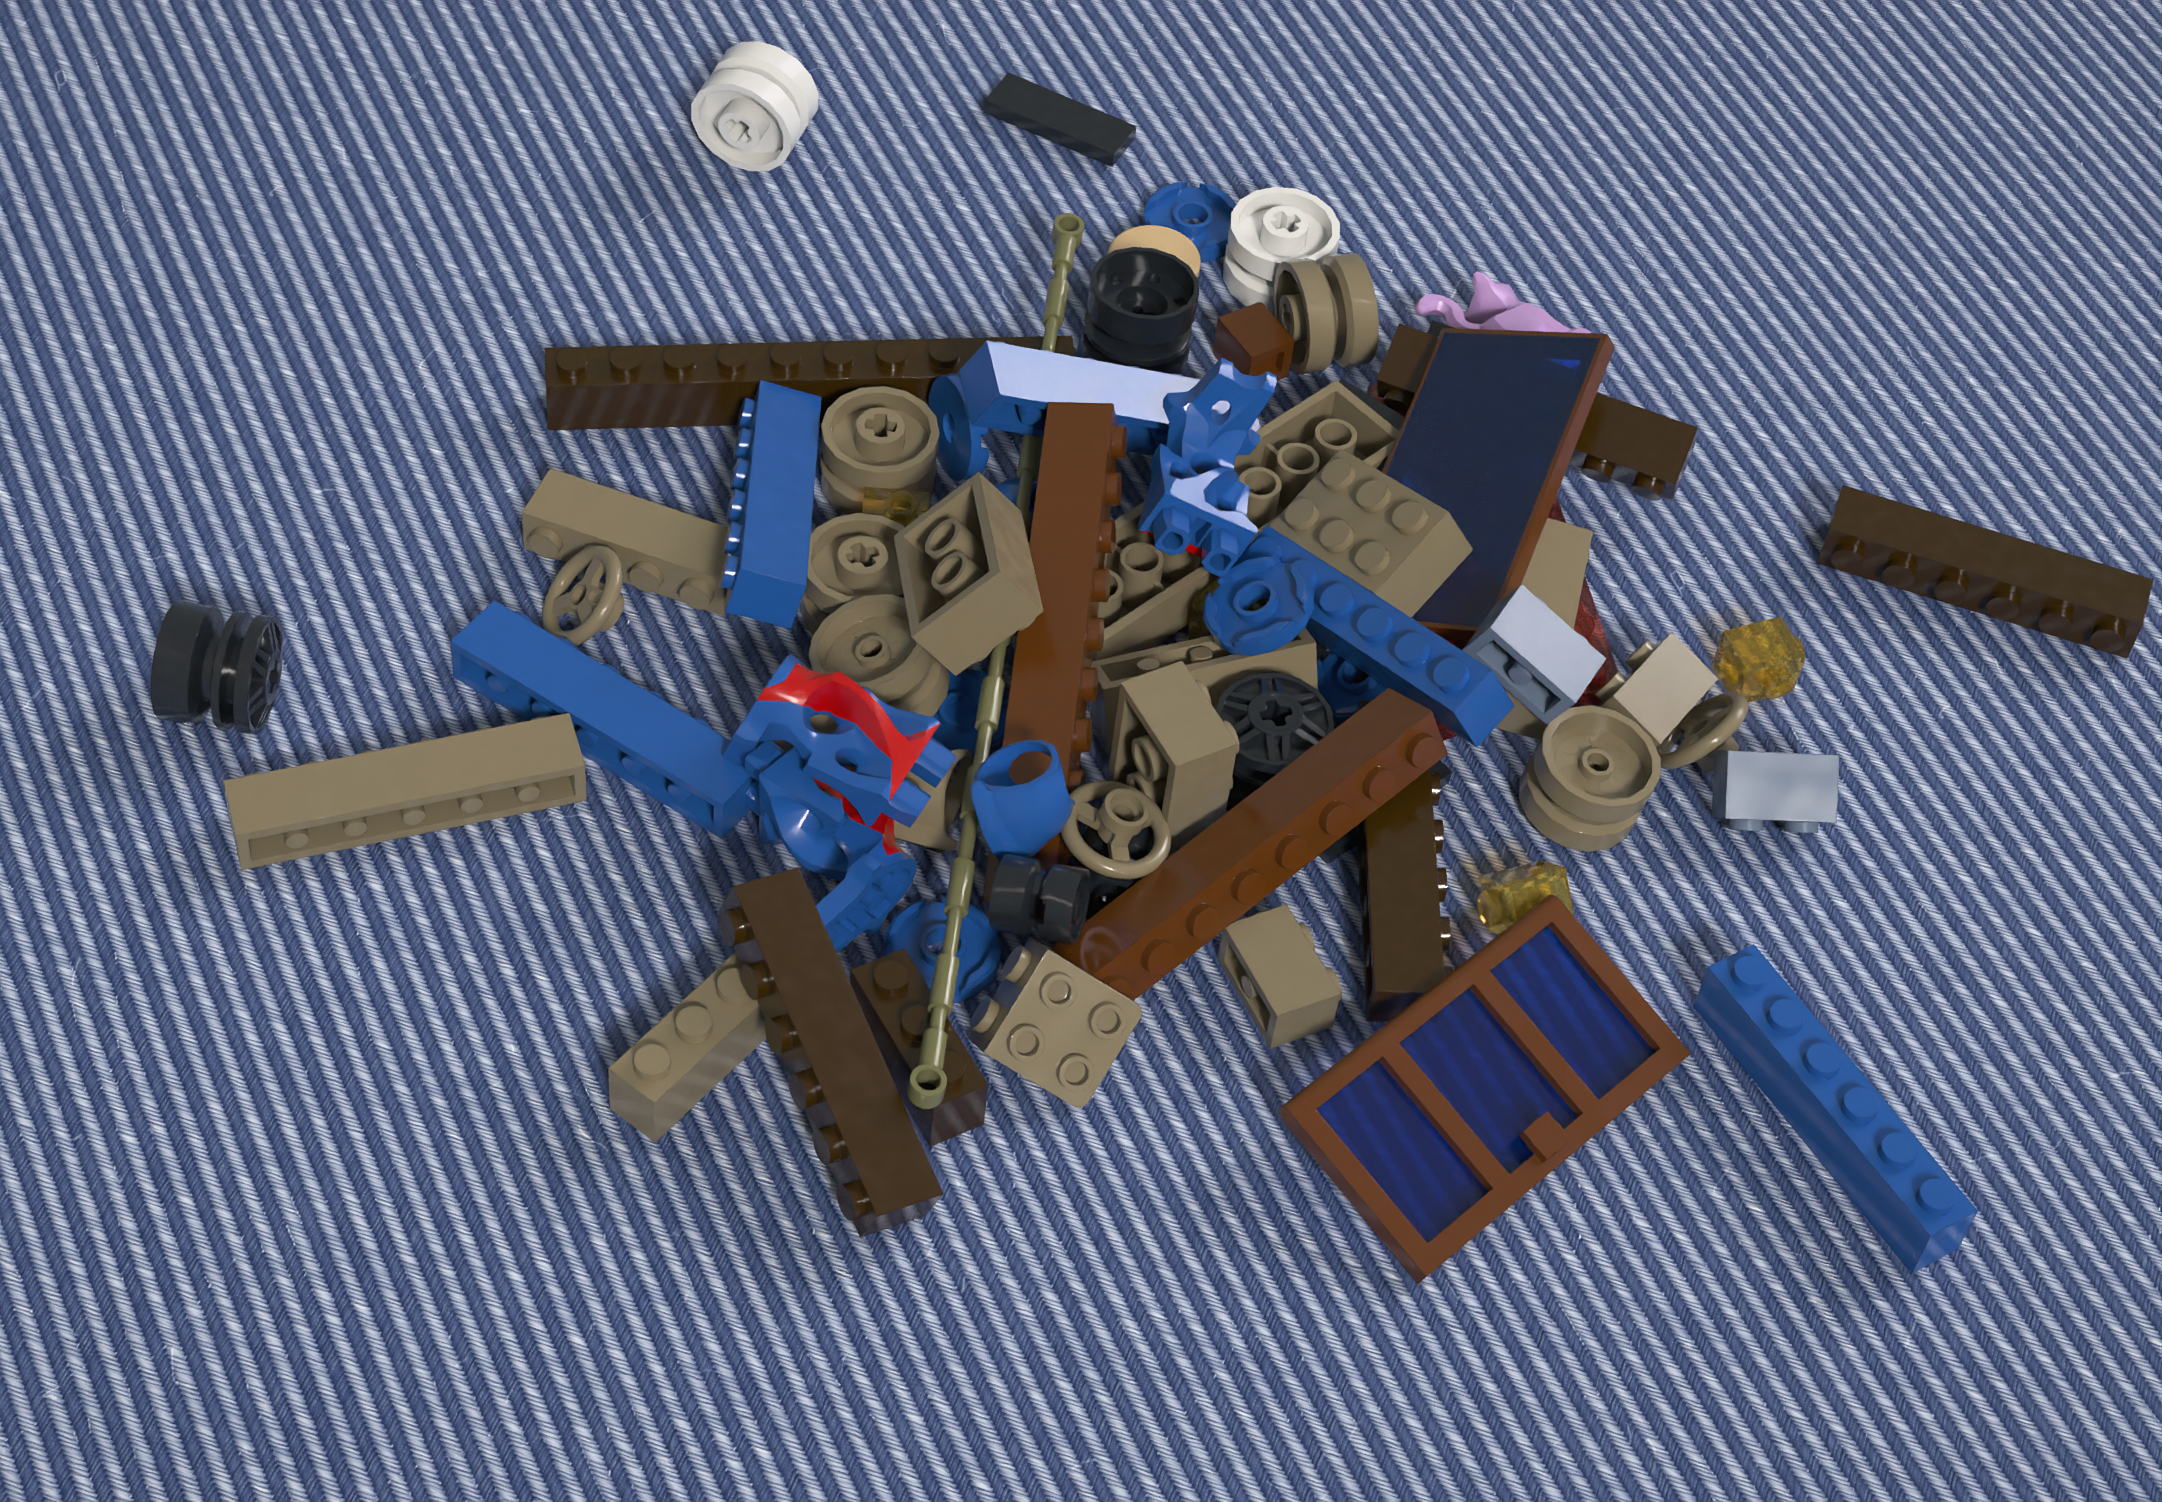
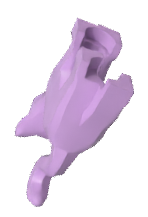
M1478 271L1472 277L1474 295L1467 311L1463 312L1462 308L1453 300L1437 294L1425 295L1415 303L1416 314L1422 317L1427 315L1442 317L1447 325L1453 328L1592 333L1581 327L1570 329L1562 325L1542 308L1519 301L1510 285L1497 281L1493 282L1487 275ZM1550 362L1572 371L1578 368L1580 364Z

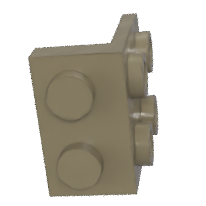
M1030 936L1024 947H1016L1007 958L1002 969L1004 980L993 998L986 997L975 1010L970 1021V1028L973 1030L968 1039L986 1055L1070 1105L1078 1108L1083 1107L1090 1101L1137 1025L1142 1011L1136 1002L1065 960L1052 949Z

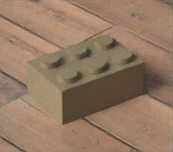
M1342 448L1270 525V527L1411 618L1473 551V548L1447 510Z
M980 472L976 473L894 535L911 637L955 676L971 664L985 659L993 648L1016 631L1027 628L1038 615L1044 612L1022 512Z
M1183 661L1120 683L1107 781L1123 783L1138 789L1158 805L1171 831V847L1167 856L1169 858L1226 814L1229 791L1233 787L1232 774L1235 758L1239 752V740L1235 729L1230 722L1222 721L1211 704V698L1205 684L1201 680L1193 678Z

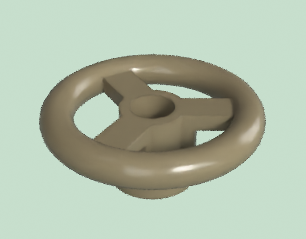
M605 546L588 547L574 555L561 568L545 598L542 611V626L545 631L557 638H565L575 646H578L589 640L598 631L605 632L615 625L624 607V597L620 593L623 582V569L618 555L612 549ZM589 566L583 579L573 587L571 592L566 593L575 577ZM606 569V582L604 584L600 579ZM570 611L578 615L581 625L570 631H563L560 628L559 616Z
M1737 692L1722 693L1694 706L1662 743L1656 747L1661 758V768L1675 769L1696 762L1703 772H1711L1714 770V750L1738 751L1739 745L1732 737V734L1739 728L1748 713L1746 697ZM1684 735L1685 739L1674 752H1670L1677 741Z
M1095 781L1078 787L1069 795L1075 801L1071 816L1061 831V835L1070 852L1086 867L1111 878L1135 879L1150 874L1166 860L1171 847L1170 827L1161 809L1146 794L1123 783ZM1105 798L1100 809L1087 803L1094 799ZM1077 820L1098 831L1100 838L1108 844L1109 858L1100 855L1087 845L1079 833ZM1151 826L1154 835V844L1151 851L1139 860L1130 861L1128 844L1131 838L1137 835L1143 828Z

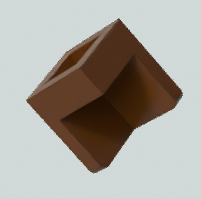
M1257 302L1218 317L1213 354L1217 360L1222 357L1233 362L1234 367L1242 374L1259 376L1268 371L1277 375L1278 381L1289 376L1295 340L1261 302Z

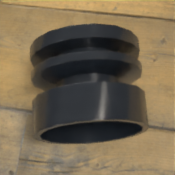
M1124 248L1114 250L1100 258L1091 271L1088 310L1085 313V326L1082 332V354L1084 357L1119 365L1137 366L1141 369L1168 374H1180L1188 361L1189 344L1192 338V323L1195 320L1199 298V280L1191 267L1175 255L1155 248Z
M185 601L174 602L167 611L159 630L151 670V703L153 713L161 720L197 725L203 722L211 708L212 720L217 729L228 730L235 725L240 733L252 735L260 733L269 719L281 679L283 637L281 623L278 618L261 614L252 619L249 612L236 611L232 613L224 627L222 613L218 607Z
M1255 673L1235 681L1221 694L1216 712L1222 721L1231 723L1239 740V752L1236 754L1232 774L1233 787L1229 791L1226 810L1230 811L1334 730L1331 706L1319 690L1302 679L1281 673Z

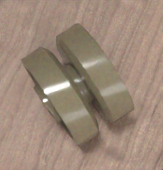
M1353 252L1327 255L1321 261L1320 266L1315 260L1309 258L1283 261L1277 268L1274 280L1273 303L1275 318L1295 340L1290 364L1292 371L1298 374L1324 371L1330 366L1332 360L1336 365L1343 368L1369 364L1374 359L1378 346L1379 318L1373 281L1360 255Z
M885 386L859 388L840 396L827 408L821 424L822 454L820 457L819 476L822 493L831 505L845 515L855 513L881 515L895 522L917 514L931 500L936 486V457L939 450L940 436L936 415L924 401L909 392Z
M855 513L835 517L818 526L810 535L807 585L800 602L802 618L806 629L812 635L817 631L823 620L843 604L869 595L891 594L904 598L894 542V535L905 528L902 524L881 515Z
M891 594L869 595L843 604L823 620L812 636L808 656L813 671L819 673L840 671L859 686L867 687L878 699L889 706L932 717L947 697L950 682L949 672L944 665L911 637L905 598Z
M1593 705L1572 707L1551 721L1542 734L1534 754L1520 777L1519 800L1528 820L1542 835L1561 846L1585 852L1610 849L1627 838L1660 780L1661 758L1652 738L1630 718L1615 710Z

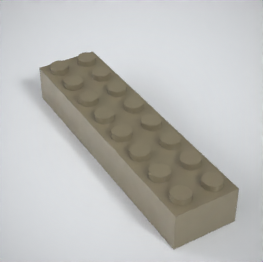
M1337 380L1256 430L1255 432L1260 435L1259 444L1250 455L1236 456L1234 462V470L1239 475V481L1250 487L1247 518L1258 529L1253 540L1267 525L1270 526L1341 448L1382 472L1399 431ZM1145 501L1114 520L1116 525L1115 550L1113 554H1105L1104 569H1109L1110 594L1108 602H1099L1098 618H1103L1104 643L1101 652H1093L1092 661L1155 647L1202 616L1204 601L1208 593L1210 592L1213 595L1214 591L1220 586L1217 581L1220 577L1204 570L1201 557L1184 551L1182 554L1169 555L1155 548L1154 536L1138 529Z

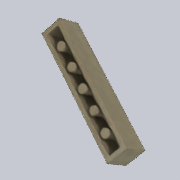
M570 713L550 717L541 716L530 721L494 728L485 727L469 733L438 739H423L412 744L382 750H367L356 755L325 761H310L300 766L264 773H249L239 778L223 780L228 814L241 870L587 801L585 763Z

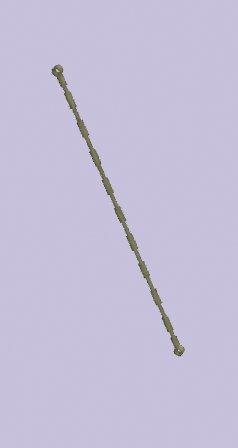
M1071 213L1058 215L1054 220L1051 240L1055 244L1052 260L1054 278L1048 284L1042 320L1045 326L1042 350H1049L1053 353L1055 352L1058 328L1062 327L1069 291V283L1066 281L1067 274L1072 270L1075 248L1081 244L1085 226L1079 216ZM1023 434L1017 477L1020 479L1016 507L1022 512L1028 539L1032 519L1029 506L1033 482L1038 479L1044 437ZM1013 634L992 649L988 675L982 680L975 721V728L978 731L973 765L967 769L960 811V819L963 821L958 856L952 861L944 907L947 922L942 952L936 957L928 1003V1012L931 1014L929 1029L923 1033L919 1063L911 1073L907 1089L909 1100L915 1106L923 1109H931L938 1106L944 1098L947 1085V1077L942 1070L948 1038L944 1028L946 1017L952 1013L960 964L956 954L962 918L967 916L975 871V863L972 861L977 825L979 824L971 797L970 785L974 782V775L980 765L989 757L992 734L998 729L1005 682L1001 678L1006 647L1011 644ZM930 1083L933 1086H935L936 1089L925 1090L922 1089L918 1084Z

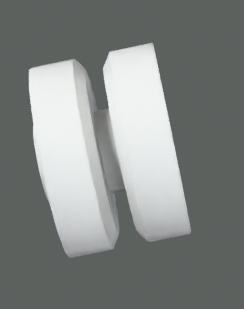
M760 41L740 42L727 49L711 76L708 77L691 104V121L702 142L713 154L728 164L747 171H770L784 163L817 112L819 93L809 72L796 58L781 48Z
M1272 187L1256 190L1240 199L1231 212L1228 244L1226 245L1223 263V280L1230 294L1245 306L1261 302L1274 314V280L1277 268L1283 261L1309 258L1315 260L1320 266L1321 261L1327 255L1337 254L1340 239V222L1332 208L1317 196L1294 188Z

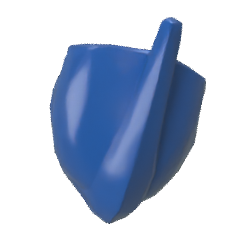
M1024 740L1000 748L980 765L974 775V782L970 785L973 805L983 836L993 855L999 860H1002L1003 856L1008 853L1029 858L1036 855L1063 830L1075 805V801L1069 796L1066 788L1063 769L1056 747L1044 740ZM1033 751L1043 752L1051 757L1050 766L1044 774L1029 783L1018 785L1009 775L1012 761L1020 754Z

